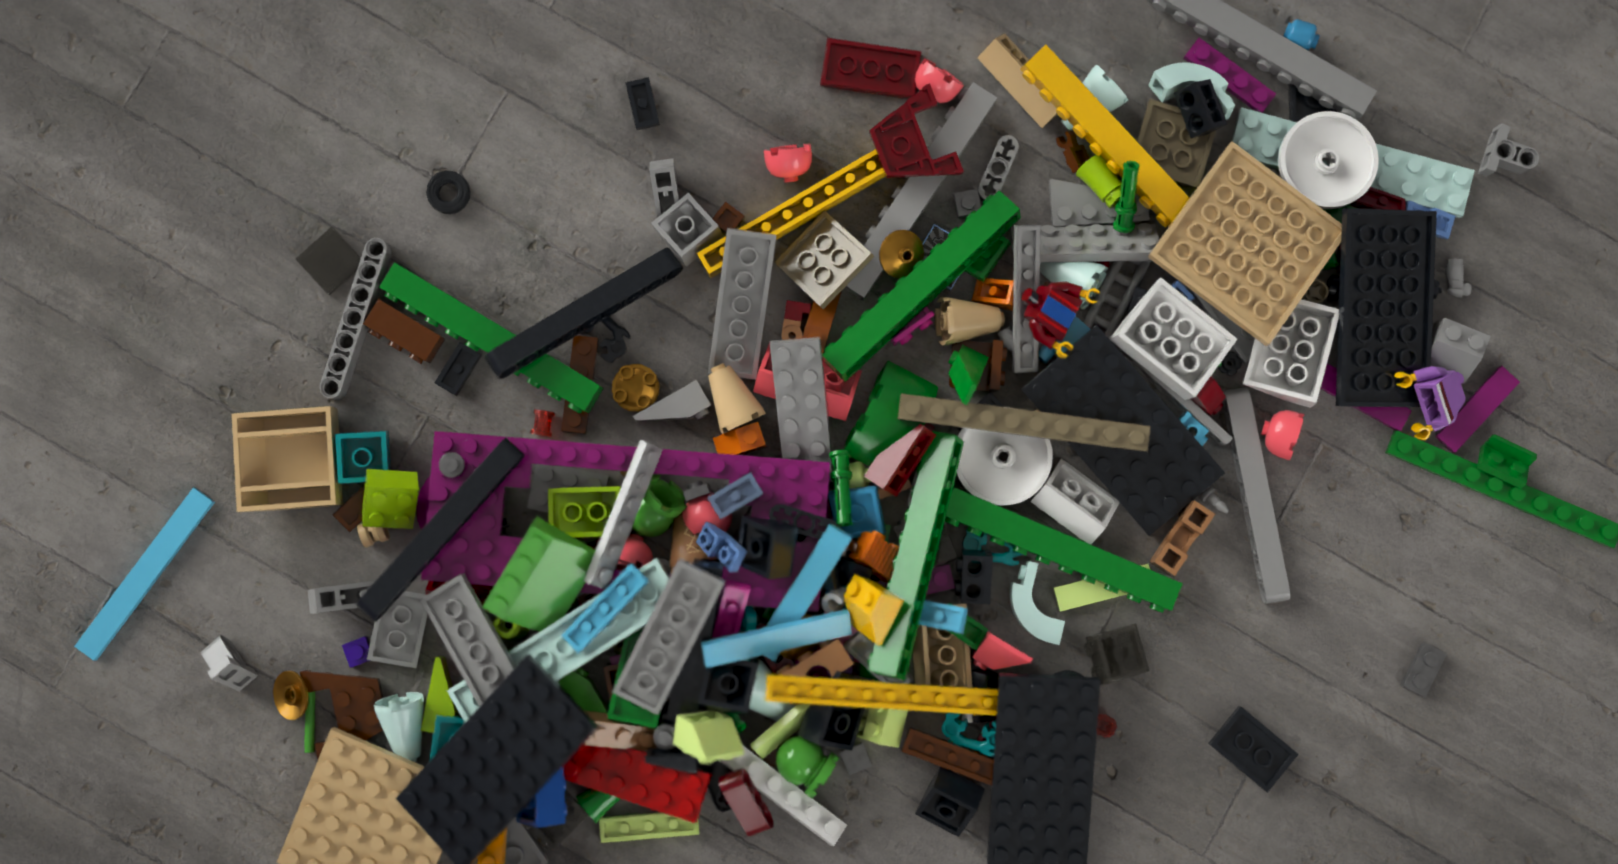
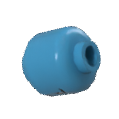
M1296 19L1293 23H1288L1283 37L1309 51L1310 48H1316L1320 35L1316 34L1317 26L1315 24Z

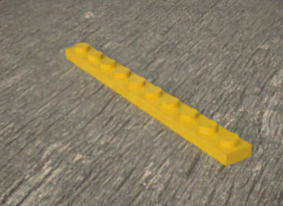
M767 674L765 700L772 702L996 716L998 689Z

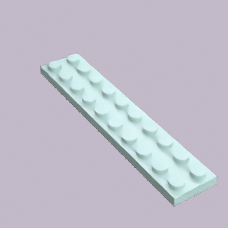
M1241 108L1231 142L1233 141L1263 165L1279 169L1278 155L1281 143L1288 131L1297 122ZM1376 144L1379 164L1371 187L1402 197L1406 201H1413L1430 209H1440L1458 218L1464 215L1475 170Z
M656 558L639 569L650 582L581 653L578 654L561 635L602 593L510 650L509 654L515 665L517 666L526 655L531 654L558 681L646 626L670 578L660 560ZM463 680L447 690L463 720L466 722L479 708L467 683Z

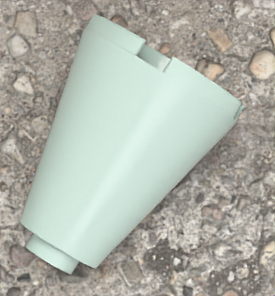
M1095 65L1083 81V84L1109 112H1112L1124 105L1129 99H1127V96L1111 78L1104 76L1105 72L1098 65ZM1061 120L1069 131L1072 130L1074 126L1068 120Z
M1040 262V272L1051 283L1069 282L1082 286L1083 290L1086 291L1092 288L1099 290L1107 274L1104 271L1108 270V267L1095 262ZM1090 292L1088 297H1095L1096 293ZM1080 297L1083 301L1080 308L1084 310L1088 307L1089 303L1085 301L1084 297Z
M755 659L752 662L758 663V669L749 709L778 721L797 704L793 703L790 705L788 702L765 700L767 674H772V672L763 661Z
M406 692L407 697H398V694H394L376 701L374 711L393 753L410 761H417V757L421 755L423 694L419 692Z

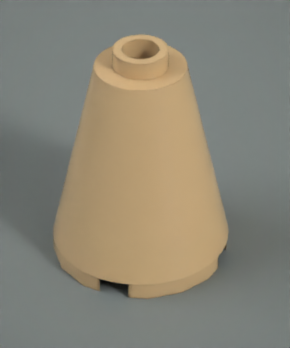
M940 297L937 303L941 302V306L935 309L936 335L942 337L943 341H939V343L943 346L998 332L1005 322L1004 313L1000 312L998 307L950 297Z
M724 363L711 368L712 374L708 375L722 434L766 414L764 408L731 366L725 367Z

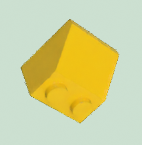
M854 574L844 594L846 608L850 613L851 626L881 646L903 600L877 582Z

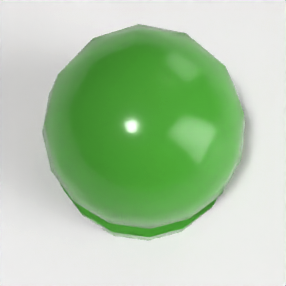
M658 474L652 475L631 528L640 536H660L671 527L674 517L681 515L687 507L684 504L685 497L682 489L672 480L667 483L659 479L661 475Z
M794 736L786 739L780 745L776 754V766L786 781L795 785H804L806 787L804 794L813 799L817 794L816 790L820 783L824 785L840 757L833 752H830L828 756L824 755L820 745L800 736Z

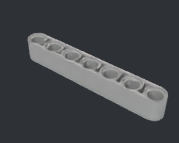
M371 238L364 247L320 382L319 389L321 394L332 400H341L348 392L368 327L363 323L377 302L381 290L379 286L385 278L392 256L391 247L380 238ZM383 245L382 254L374 256L375 247ZM370 268H375V276L367 279V271ZM368 291L367 300L360 302V293ZM359 313L361 315L360 322L357 325H352V317ZM352 336V346L350 348H345V339L347 337ZM344 359L346 367L338 372L336 368L337 363ZM336 382L338 384V391L331 395L329 387L332 383Z

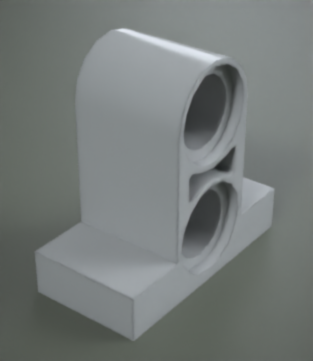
M1501 123L1492 129L1478 174L1487 177L1496 172L1497 167L1522 174L1537 166L1540 157L1535 149L1508 140L1507 137L1511 126ZM1498 148L1504 151V157L1498 154ZM1521 156L1526 158L1527 165L1521 162Z
M223 635L218 636L201 651L203 658L210 667L207 673L211 679L240 692L258 676L253 668L245 664L234 645Z

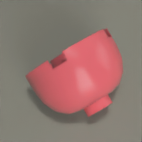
M924 58L916 72V87L922 90L925 85L930 83L938 103L950 102L959 94L964 85L948 71L937 67V64Z
M803 144V147L797 148V145H787L770 148V151L765 149L764 159L767 169L773 176L784 178V182L798 181V176L805 174L810 169L812 163L811 144Z
M1284 410L1274 414L1270 422L1265 420L1261 435H1265V446L1270 453L1290 461L1293 454L1292 448L1297 443L1304 414Z
M714 492L693 498L685 504L687 507L682 512V517L685 525L695 535L701 532L705 522L712 523L724 532H727L732 523V513L720 520L712 507L708 497L713 495Z
M630 534L616 565V570L624 571L631 563L640 569L653 560V553L650 547L643 542L644 538L636 534Z

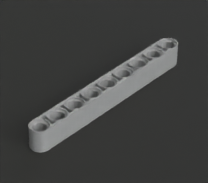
M1247 386L1223 390L1226 396L1222 401L1224 404L1223 410L1228 434L1233 438L1230 441L1261 599L1264 604L1289 600L1290 588L1250 391Z

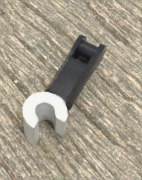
M836 563L824 582L825 590L829 591L822 599V607L826 613L840 611L845 606L844 594L847 589L842 587Z

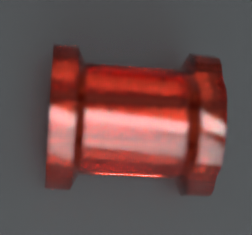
M534 409L535 420L530 434L552 437L550 429L555 412Z
M1098 714L1097 735L1104 738L1111 737L1117 729L1116 721L1107 714ZM1102 720L1107 723L1109 722L1106 726V731L1099 729V726L1102 725Z

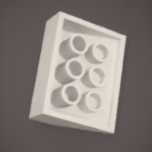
M1159 278L1125 317L1109 340L1180 397L1187 400L1196 397L1237 341V338L1164 279Z
M1301 299L1270 345L1265 346L1255 338L1243 385L1287 402L1309 408L1317 403L1338 323L1339 309Z

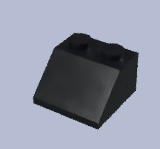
M742 516L739 544L747 553L740 566L766 579L790 577L792 575L798 528L778 520Z
M739 660L706 668L698 701L700 708L723 713L748 714L758 663Z
M940 767L931 780L915 815L959 837L978 811L985 788L951 770Z

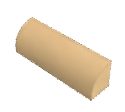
M1006 34L995 38L978 56V59L1037 124L1043 128L1058 115L1056 113L1057 108L1051 102H1046L1040 96V90L1023 78V72L1020 68L1029 61L1023 52Z

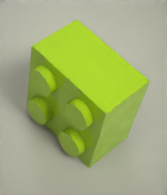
M367 469L362 504L363 527L413 529L419 491L417 472Z

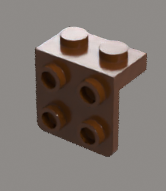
M993 340L991 343L962 341L952 344L951 355L954 350L959 352L963 344L989 357L975 390L997 392L1000 390V386H1004L1005 371H1001L1002 362H1006L1007 347H1003V340ZM949 376V386L955 389L954 384Z

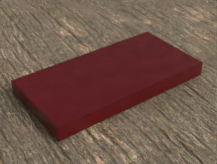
M827 38L820 86L903 99L912 98L916 94L915 76L920 66L922 51Z

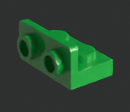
M1493 434L1480 447L1477 468L1522 489L1527 484L1529 466L1537 459V454Z

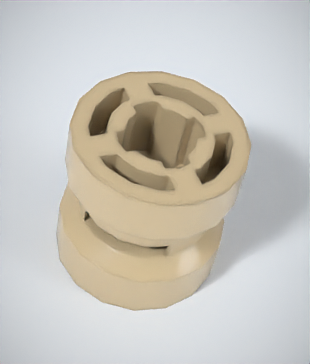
M363 523L357 526L360 540L365 548L373 546L377 541L384 542L390 540L388 528L363 527Z

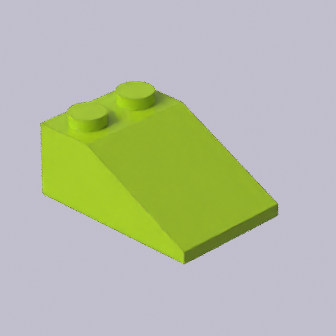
M622 486L548 488L549 524L572 537H602Z

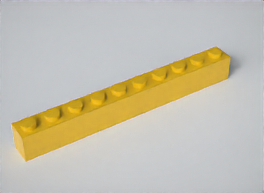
M1044 45L1020 68L1023 72V78L1029 84H1034L1040 90V96L1057 108L1056 113L1063 120H1068L1074 126L1072 129L1077 136L1085 138L1090 143L1089 147L1097 156L1101 155L1107 161L1106 166L1114 174L1118 173L1123 177L1124 163L1127 161L1139 163L1136 193L1140 197L1139 201L1145 208L1152 209L1157 215V221L1162 226H1168L1169 228L1189 200L1188 195L1047 45Z
M876 150L864 155L739 229L776 234V240L821 215L824 210L828 211L886 177ZM726 236L697 253L710 279L721 273Z

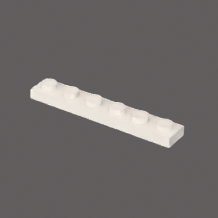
M743 746L744 755L733 757L731 760H719L732 771L744 768L759 792L830 846L836 844L847 827V824L814 799L804 794L797 786L786 781L780 773Z

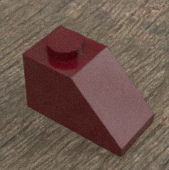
M1210 376L1196 397L1190 399L1209 416L1211 414L1215 415L1221 410L1224 405L1222 401L1226 396L1215 379Z

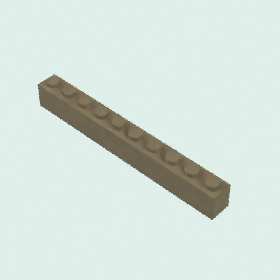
M907 394L900 395L897 417L899 420L1135 451H1147L1150 426L976 403L965 405L961 401Z

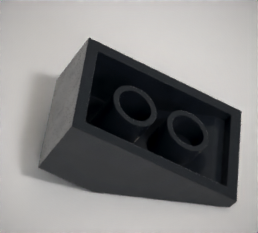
M837 671L832 677L834 679L874 681L872 678ZM811 704L805 712L798 736L817 745L852 751L866 707Z

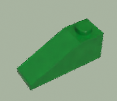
M962 344L959 352L954 350L948 361V364L952 365L948 374L962 403L968 405L989 357Z

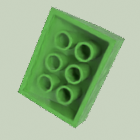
M536 517L482 608L503 620L539 632L563 618L585 584L584 579L596 550L543 519Z

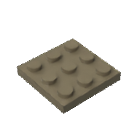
M1149 99L1136 141L1176 184L1197 189L1202 180L1216 130L1207 135L1191 139L1178 107Z
M824 210L774 263L824 309L874 258V255Z

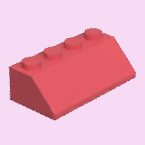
M769 342L757 374L753 392L776 399ZM822 358L828 416L846 421L862 370H858L844 382Z

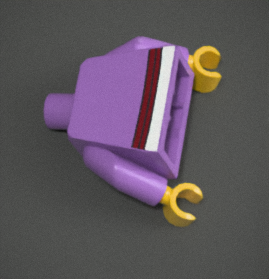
M1434 366L1415 370L1413 374L1401 371L1395 373L1394 377L1396 378L1404 377L1402 383L1396 384L1402 388H1408L1412 385L1413 381H1416L1414 388L1427 424L1426 426L1421 423L1412 425L1411 430L1417 433L1414 435L1416 438L1427 440L1430 436V431L1434 430L1436 432L1455 422L1457 414L1465 402V395L1461 385L1464 382V377L1461 373L1455 370H1446L1444 367Z

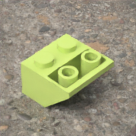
M866 707L856 737L879 745L899 748L908 710Z
M707 710L677 715L673 744L681 748L684 753L698 758L699 762L710 764L715 760H731L733 757L744 755V749L733 720L726 714Z

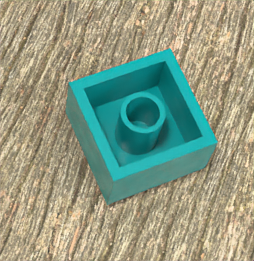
M389 430L335 434L338 483L365 482L367 469L391 470Z

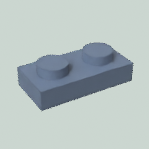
M750 472L709 496L708 500L721 520L763 495V492Z

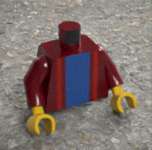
M1053 282L1047 287L1040 285L1036 291L1031 288L1026 289L1022 295V300L1029 305L1024 312V317L1029 321V327L1034 339L1050 349H1056V354L1059 358H1067L1068 355L1061 351V347H1066L1072 351L1073 346L1069 342L1062 341L1083 302L1080 297H1084L1085 301L1089 304L1097 303V301L1090 300L1088 295L1090 292L1100 294L1099 290L1092 288L1086 291L1083 290L1082 286L1069 282Z

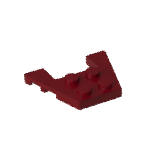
M930 83L869 130L886 178L946 176L964 173L956 151L936 159H931L917 123L915 114L936 107L938 104Z

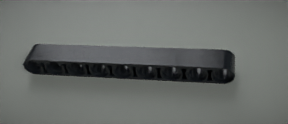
M664 248L492 349L485 356V359L499 379H504L675 278L682 272L683 266L670 248Z
M508 438L503 439L356 603V606L374 622L378 621L525 457V454Z

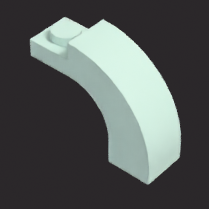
M1174 63L1154 71L1148 85L1163 103L1175 97L1174 93L1194 82L1211 79L1226 120L1230 118L1235 107L1232 98L1225 93L1229 83L1221 75L1202 65Z
M1026 561L1025 565L1020 566L1018 579H1021V583H1010L1009 597L1013 614L1019 624L1029 634L1042 641L1059 645L1065 621L1048 617L1036 608L1032 598V588L1038 563Z

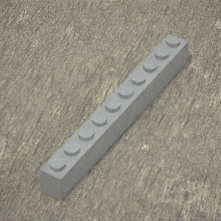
M1221 0L1148 1L1156 10L1165 11L1172 15L1177 22L1186 23L1193 27L1196 33L1212 38L1218 46L1227 47L1234 51L1239 58L1255 63L1258 69L1274 74L1282 83L1295 85L1301 94L1317 99L1323 107L1335 109L1339 113L1358 120L1364 114L1377 90Z
M974 82L969 88L965 86L958 96V99L961 101L956 108L951 106L944 117L947 122L943 128L938 126L931 137L934 141L930 147L927 146L931 159H936L955 151L958 157H960L994 106L997 97ZM946 176L905 177L908 180L903 187L899 185L893 193L892 198L895 200L891 206L885 205L878 217L881 221L877 227L872 225L865 235L868 240L864 247L874 255V258L844 289L864 301L884 271L879 260V250L883 240L896 230L910 231Z

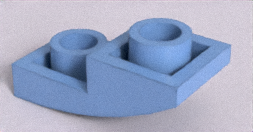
M705 522L696 541L708 557H717L721 563H724L729 572L738 571L747 553L736 540L710 522Z

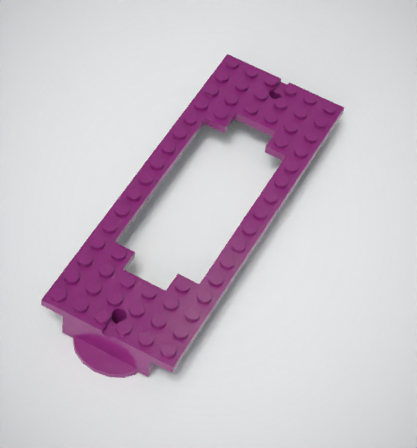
M435 431L431 475L420 489L416 505L417 521L421 530L503 439L508 438L525 454V457L423 570L421 580L449 582L458 575L465 574L470 584L495 586L523 540L520 537L501 536L506 487L530 489L533 464L628 472L637 447ZM662 449L663 451L653 473L728 479L730 485L751 472L763 492V495L744 505L752 506L751 517L770 519L769 512L771 508L777 504H784L833 520L831 506L827 501L830 462ZM454 452L464 459L465 467L459 476L447 477L440 471L439 461L446 453ZM780 508L779 512L774 511L773 516L777 517L778 521L785 519L790 521L789 524L793 526V519L797 512L792 511V516L784 514L785 509ZM801 516L797 520L798 528L808 530L812 525V521L808 516ZM815 519V528L811 533L817 535V530L825 532L826 527L819 525L821 520ZM807 536L802 542L796 541L792 575L790 577L766 579L741 566L737 572H729L724 566L722 579L725 580V583L726 580L751 585L746 606L777 608L816 547L819 539ZM614 570V573H613V575H612V579H611L609 585H610L623 571H621V570ZM585 582L580 593L600 594L605 589ZM724 583V585H723V587H722V589H721V591H720V593H719V598H718V603H719V604H720V602H721V598H722V595H723L725 583ZM820 590L807 611H819Z

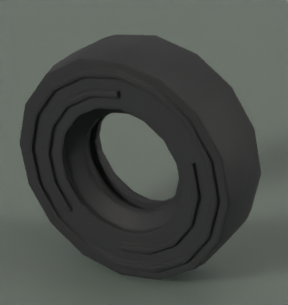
M445 170L431 177L427 184L426 195L428 202L435 210L444 214H454L466 207L470 200L471 191L468 182L462 175L455 171ZM448 183L455 185L458 191L456 198L452 201L442 200L439 194L441 187Z

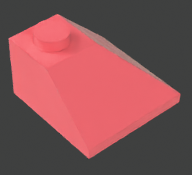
M990 632L986 633L978 649L973 650L970 655L975 659L973 664L984 671L988 667L996 670L1028 664L1033 659Z

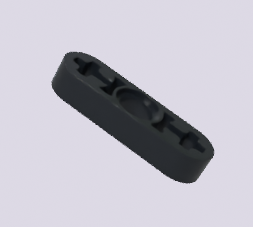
M784 504L773 506L769 512L771 520H777L773 513L774 511L779 512L780 508L785 509L784 514L792 516V511L797 512L793 519V526L797 528L798 518L808 516L812 521L811 527L808 530L798 528L797 533L819 540L824 534L823 531L817 530V535L811 533L815 528V519L821 520L820 526L826 527L830 523L839 528L834 520ZM782 519V520H781L782 522H785V523H787V524H789V522H790V521L785 520V519Z

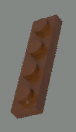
M577 335L573 338L570 368L593 381L599 338ZM565 400L561 431L586 434L589 413L584 410L580 414L568 407L570 402Z
M909 728L901 749L902 752L992 786L993 758L915 728Z

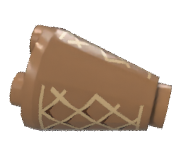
M682 514L674 517L669 563L671 574L679 558L691 564L695 558L719 562L717 557H708L696 543L700 533L695 535L685 525Z

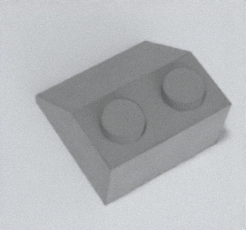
M689 193L651 223L670 250L686 267L698 258L697 253L723 237L718 224Z
M1447 318L1435 321L1432 328L1431 366L1444 367L1446 370H1455L1461 373L1464 377L1462 384H1465L1482 360L1491 336Z

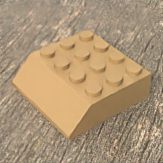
M325 406L232 414L237 512L277 511L343 505L342 483H338L335 439V434L339 433L337 408Z

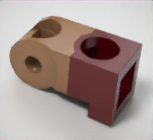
M787 300L782 327V340L802 339L803 315L809 316L811 304Z

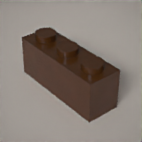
M379 299L363 323L369 327L368 333L378 339H381L382 336L390 340L388 345L400 352L403 348L411 352L409 357L420 364L423 361L431 363L445 341V338Z

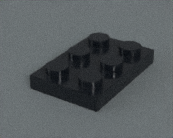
M1241 706L1236 708L1208 743L1267 793L1299 755Z

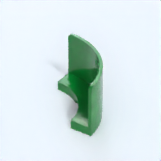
M887 361L876 377L867 400L870 402L865 414L861 412L846 438L843 450L851 451V458L870 466L876 456L918 425H925L922 422L897 419L900 395L907 394L936 398L937 385Z

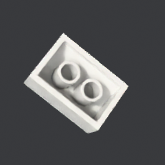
M1062 458L1050 472L1044 485L1031 500L1040 510L1047 513L1060 525H1063L1079 539L1090 545L1106 529L1120 503L1115 497Z

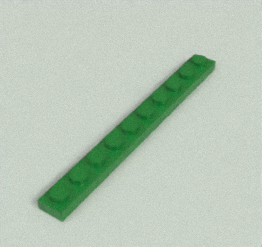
M1398 430L1393 431L1385 451L1386 454L1603 546L1615 548L1618 541V523L1528 485L1520 489L1478 469L1476 463Z

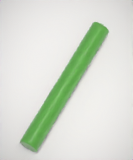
M315 691L308 693V706L305 712L304 753L315 752Z

